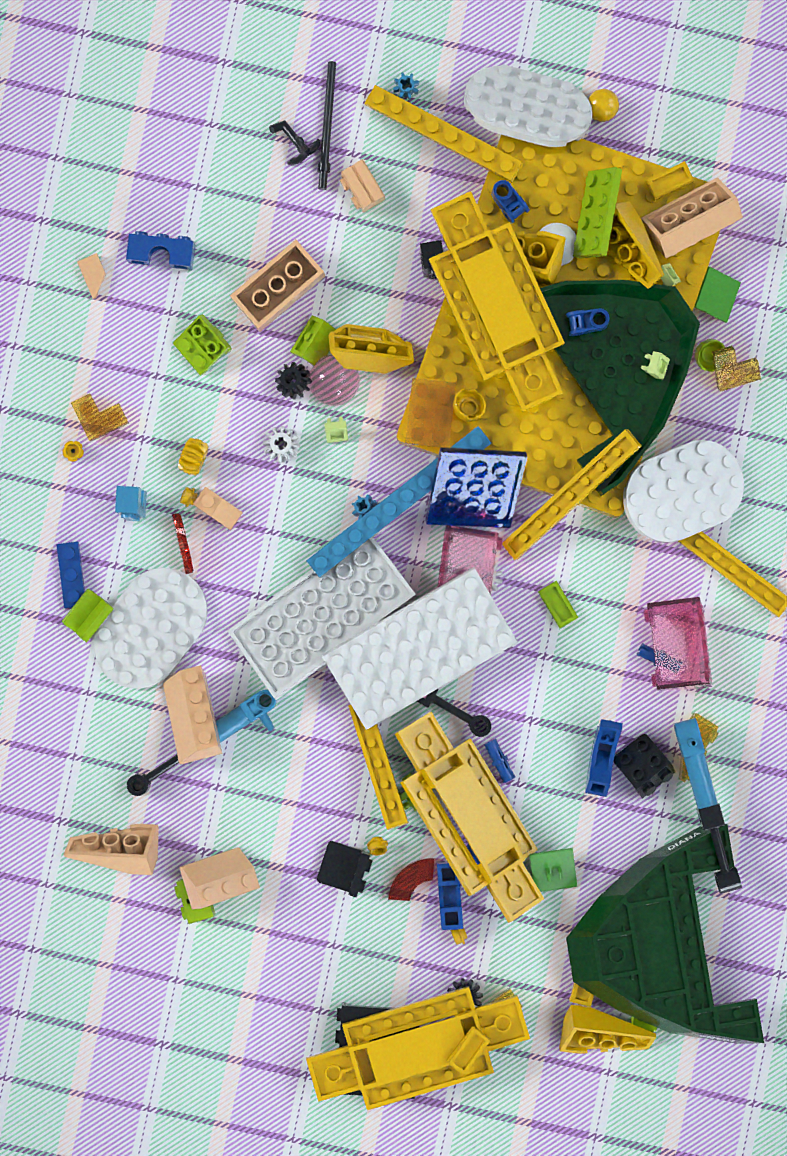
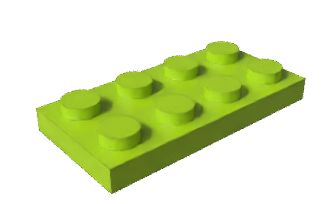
M612 167L588 171L584 197L582 199V209L578 221L577 236L574 242L573 257L581 259L607 256L622 169Z

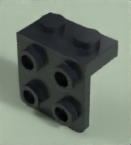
M642 734L614 756V764L629 780L642 799L653 794L659 785L663 782H668L673 777V774L676 773L671 762L647 734Z
M329 841L317 875V881L349 892L348 895L357 898L358 892L363 893L366 881L362 880L365 871H370L373 860L369 859L370 853L335 841Z

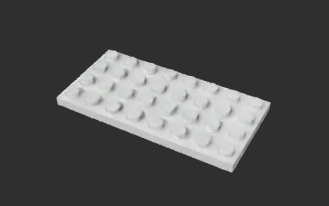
M372 536L320 578L313 569L309 570L227 630V632L271 695L277 700L326 664L322 654L397 612L414 600L417 595Z
M475 567L322 654V658L367 730L517 644L518 641Z

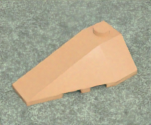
M155 824L130 825L129 829L118 831L117 828L110 829L109 833L98 835L94 832L70 837L64 856L129 874L152 875L158 859L159 827Z

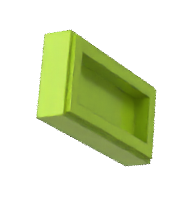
M557 580L538 591L559 629L579 618Z

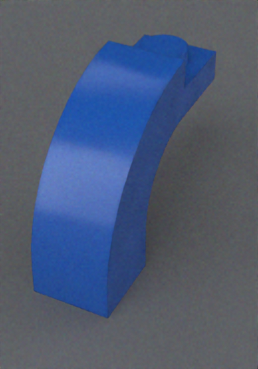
M601 719L599 726H597L588 766L585 793L607 797L611 785L615 751L622 732L623 723Z

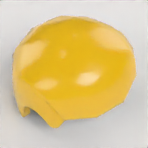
M605 88L596 90L588 98L592 107L593 120L599 122L609 121L619 111V99L611 90Z
M462 388L454 397L453 409L459 419L467 422L476 421L485 413L486 402L483 395L475 389Z

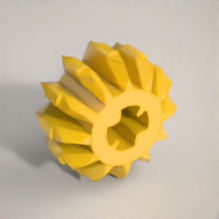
M189 438L182 450L178 468L189 475L196 476L199 474L208 453V444L197 438Z

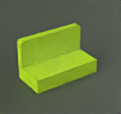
M312 315L290 352L306 360L314 367L320 368L330 351L328 335L336 329L325 320Z
M87 589L64 617L62 623L87 643L114 608L91 589Z

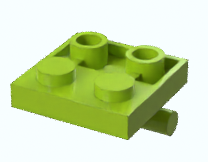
M203 314L199 315L173 342L174 346L200 376L205 374L224 353L228 354L232 350L231 346L223 338L224 335L220 330L213 326Z

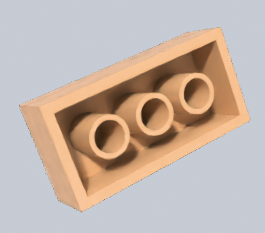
M294 240L233 292L230 297L257 330L261 332L325 277V273L301 244Z

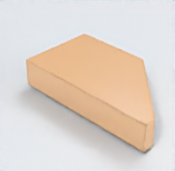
M96 253L77 261L93 299L97 298L100 286L106 276L100 258Z

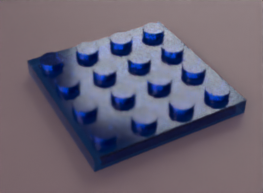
M440 447L425 518L426 525L511 528L527 461L526 452Z

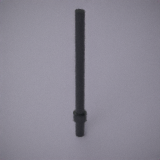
M329 61L327 68L321 157L317 168L319 173V190H327V178L331 167L329 152L336 76V62Z

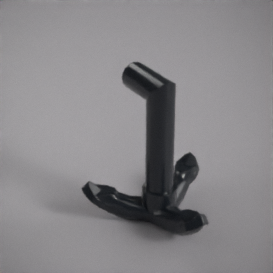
M285 120L269 126L272 134L283 130L300 153L297 157L287 161L288 165H297L303 162L309 155L315 153L320 146V139H317L308 147L303 138L298 136Z

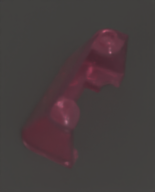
M446 525L437 588L475 567L491 595L497 550L502 549L503 537H499L498 532Z
M692 597L647 603L648 609H644L645 622H649L651 626L656 665L655 674H651L653 687H657V691L712 687L706 625L701 598Z

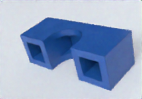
M135 231V234L129 233L126 253L128 263L150 265L152 254L157 250H165L169 252V265L171 268L193 270L195 243L190 237L178 236V239L169 238L167 234L161 233L156 234V236H148V233L143 231Z
M438 861L436 864L441 930L463 929L460 881L448 861Z

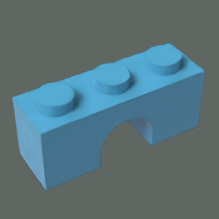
M117 486L115 513L121 515V518L127 521H140V518H145L147 492L141 490L140 487Z

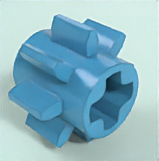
M402 72L400 79H394V83L398 86L393 88V92H399L400 98L408 97L410 101L413 93L418 95L419 90L414 87L419 85V80H413V73L405 76ZM407 83L410 84V88L407 87L406 90L403 89V86H405Z
M368 494L365 498L358 496V500L352 503L355 509L352 514L355 517L359 516L360 519L379 503L376 500H372V497Z

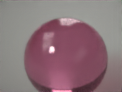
M332 354L319 359L310 370L311 375L309 378L312 379V383L309 384L310 390L317 400L326 405L338 406L345 404L356 395L359 389L360 375L358 370L344 369Z

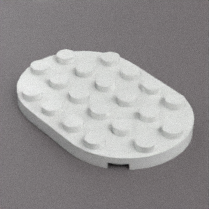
M503 64L478 71L470 78L466 85L464 105L467 112L470 111L475 117L474 121L481 127L497 134L542 146L562 147L566 146L568 142L579 141L588 132L592 121V107L589 100L577 87L568 81Z
M708 440L692 441L638 464L630 473L627 485L624 488L623 504L628 520L642 536L661 543L679 541L718 525L735 513L743 497V473L737 459L724 446Z
M172 568L151 569L136 577L112 606L114 609L96 631L94 653L97 663L110 680L127 688H147L166 679L199 638L205 627L208 614L207 603L199 584L186 573Z

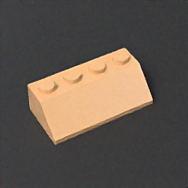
M717 177L642 217L641 220L656 248L667 259L683 249L696 244L698 241L715 234L728 225H732L742 219L743 216L737 197Z
M202 666L180 670L165 681L163 687L178 760L181 765L223 753L206 674Z

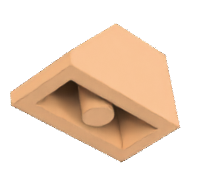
M204 487L193 505L229 530L234 527L243 512L207 487Z

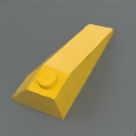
M629 201L616 204L607 253L614 258L613 261L618 265L622 264L628 269L629 274L646 288H651L664 276V273L640 216Z
M537 231V233L531 234L517 232L515 235L536 281L548 286L553 285L561 269L565 237L546 231Z
M571 1005L563 1019L559 1051L585 1054L588 1053V1049H600L601 1052H608V1049L618 1047L622 1051L645 1050L651 1047L656 1039V1033L592 1007Z

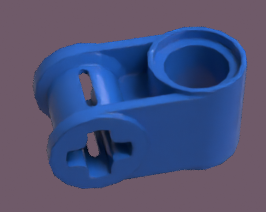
M500 180L494 185L491 192L492 198L511 224L515 222L518 216L530 211L526 202L518 195L508 181ZM503 187L507 190L508 195L501 197L497 194L496 189Z
M602 308L566 313L571 330L569 336L602 331L609 324V314ZM595 315H603L606 320L605 323L602 325L595 324L593 321Z

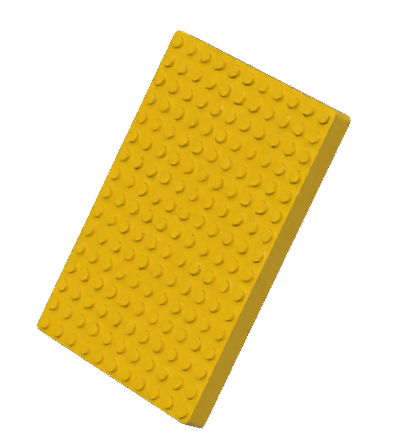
M501 135L497 145V149L523 163L514 181L509 183L518 195L523 198L530 211L518 216L515 222L511 224L515 234L517 232H525V234L537 233V231H540L548 224L562 223L569 226L577 236L578 221L580 219L588 171L612 167L622 169L616 204L629 201L640 218L708 183L693 177L695 180L693 183L654 201L645 180L669 169L661 165L582 138L579 141L568 142L566 146L548 147ZM488 171L477 205L488 229L491 231L509 223V221L493 200L491 193L494 185L498 181L505 179ZM499 187L496 189L499 196L505 197L508 195L505 188ZM720 230L667 259L656 248L647 232L660 266L668 263L671 264L681 280L674 287L677 288L693 311ZM607 253V256L581 259L574 257L568 264L561 266L554 284L564 281L587 280L639 281L630 275L629 270L622 264L618 265L613 261L614 258ZM661 278L655 284L662 285ZM538 283L539 288L548 286L545 284ZM444 297L397 432L399 444L439 457L479 426L491 444L463 466L553 496L582 470L577 459L610 438L612 434L554 349L545 354L563 394L522 412L504 372L485 381L483 380L447 299ZM460 389H475L483 395L486 402V410L479 420L467 422L455 415L453 401ZM642 457L638 460V462L635 464V466L632 468V470H633L638 464L641 463ZM632 470L620 484L600 496L598 491L594 489L578 506L613 518L619 517L624 512L623 491Z

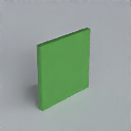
M708 266L694 308L727 323L741 282Z
M573 848L529 854L532 879L540 892L577 887Z

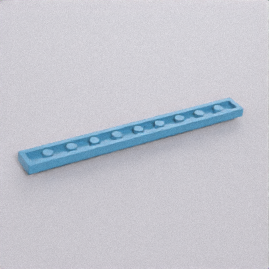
M477 426L307 559V563L320 578L491 444L490 440Z

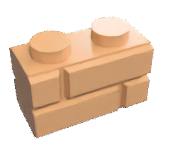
M363 159L341 172L342 179H340V183L345 191L350 190L353 195L350 199L356 209L360 208L364 213L385 200L384 193Z

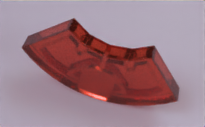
M172 514L185 574L193 573L191 554L181 514Z
M434 858L414 861L402 869L392 882L388 900L410 901L412 892L418 885L425 881H433Z

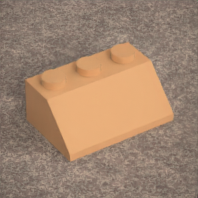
M239 847L179 867L192 909H202L260 888L254 866Z

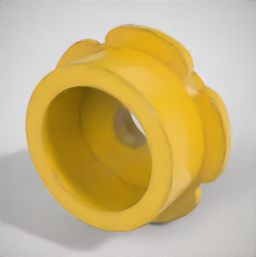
M68 441L62 450L63 456L71 462L82 458L84 454L82 444L78 441Z
M185 487L182 493L180 503L185 504L186 508L189 504L193 505L198 493H195L194 487L192 489Z
M373 837L367 843V849L371 855H383L387 852L388 842L384 841L382 837Z
M464 927L463 929L450 930L456 945L461 943L464 945V940L468 938Z

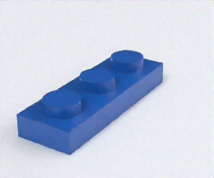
M78 541L56 544L65 609L72 608L85 592Z

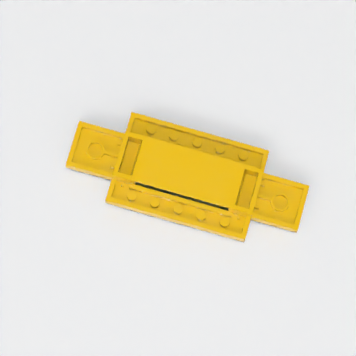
M471 191L432 208L430 211L448 250L430 258L429 262L483 380L485 381L504 372L522 412L563 394L545 353L564 345L565 342L510 222L490 231Z
M432 712L427 713L395 733L396 738L417 771L400 783L467 895L472 896L486 886L508 923L514 921L544 900L543 895L523 864L525 859L530 856L529 854L535 853L538 849L471 738L453 748ZM433 788L437 790L438 794L445 803L446 807L448 808L449 812L451 813L452 817L454 818L455 822L457 823L458 827L460 828L461 832L463 833L473 852L480 861L478 865L475 862L469 850L467 849L466 845L464 844L463 840L461 839L460 835L458 834L457 830L455 829L454 825L452 824L451 820L449 819L439 800L432 791Z
M468 986L343 1023L342 1027L348 1045L306 1057L318 1102L360 1090L368 1111L492 1074L494 1070L488 1051L529 1040L530 1036L518 995L475 1007ZM453 1015L455 1016V1017H452V1018H449V1019H445V1020H442V1021H439V1022H435V1023H432V1024H428V1025H425V1026H422V1027H418V1028H415V1029H412V1030H408V1031H405V1032H401V1033H398V1034H395V1035H391V1036H388V1037L381 1038V1039H378V1040H375V1041H371V1042H370V1040H372V1039H376V1038H379V1037H382V1036H386V1035H389V1034H393V1033H396V1032H399V1031H403V1030H406V1029H409V1028H413V1027H416V1026H420V1025H423V1024H426V1023H430V1022H433V1021H436V1020H440V1019H443V1018H447V1017H450V1016H453ZM474 1026L489 1037L491 1041L464 1076L446 1061L470 1028Z

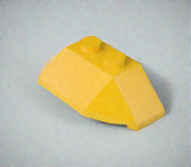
M344 324L328 335L330 353L344 369L386 374L414 362L412 343L404 341L387 329Z

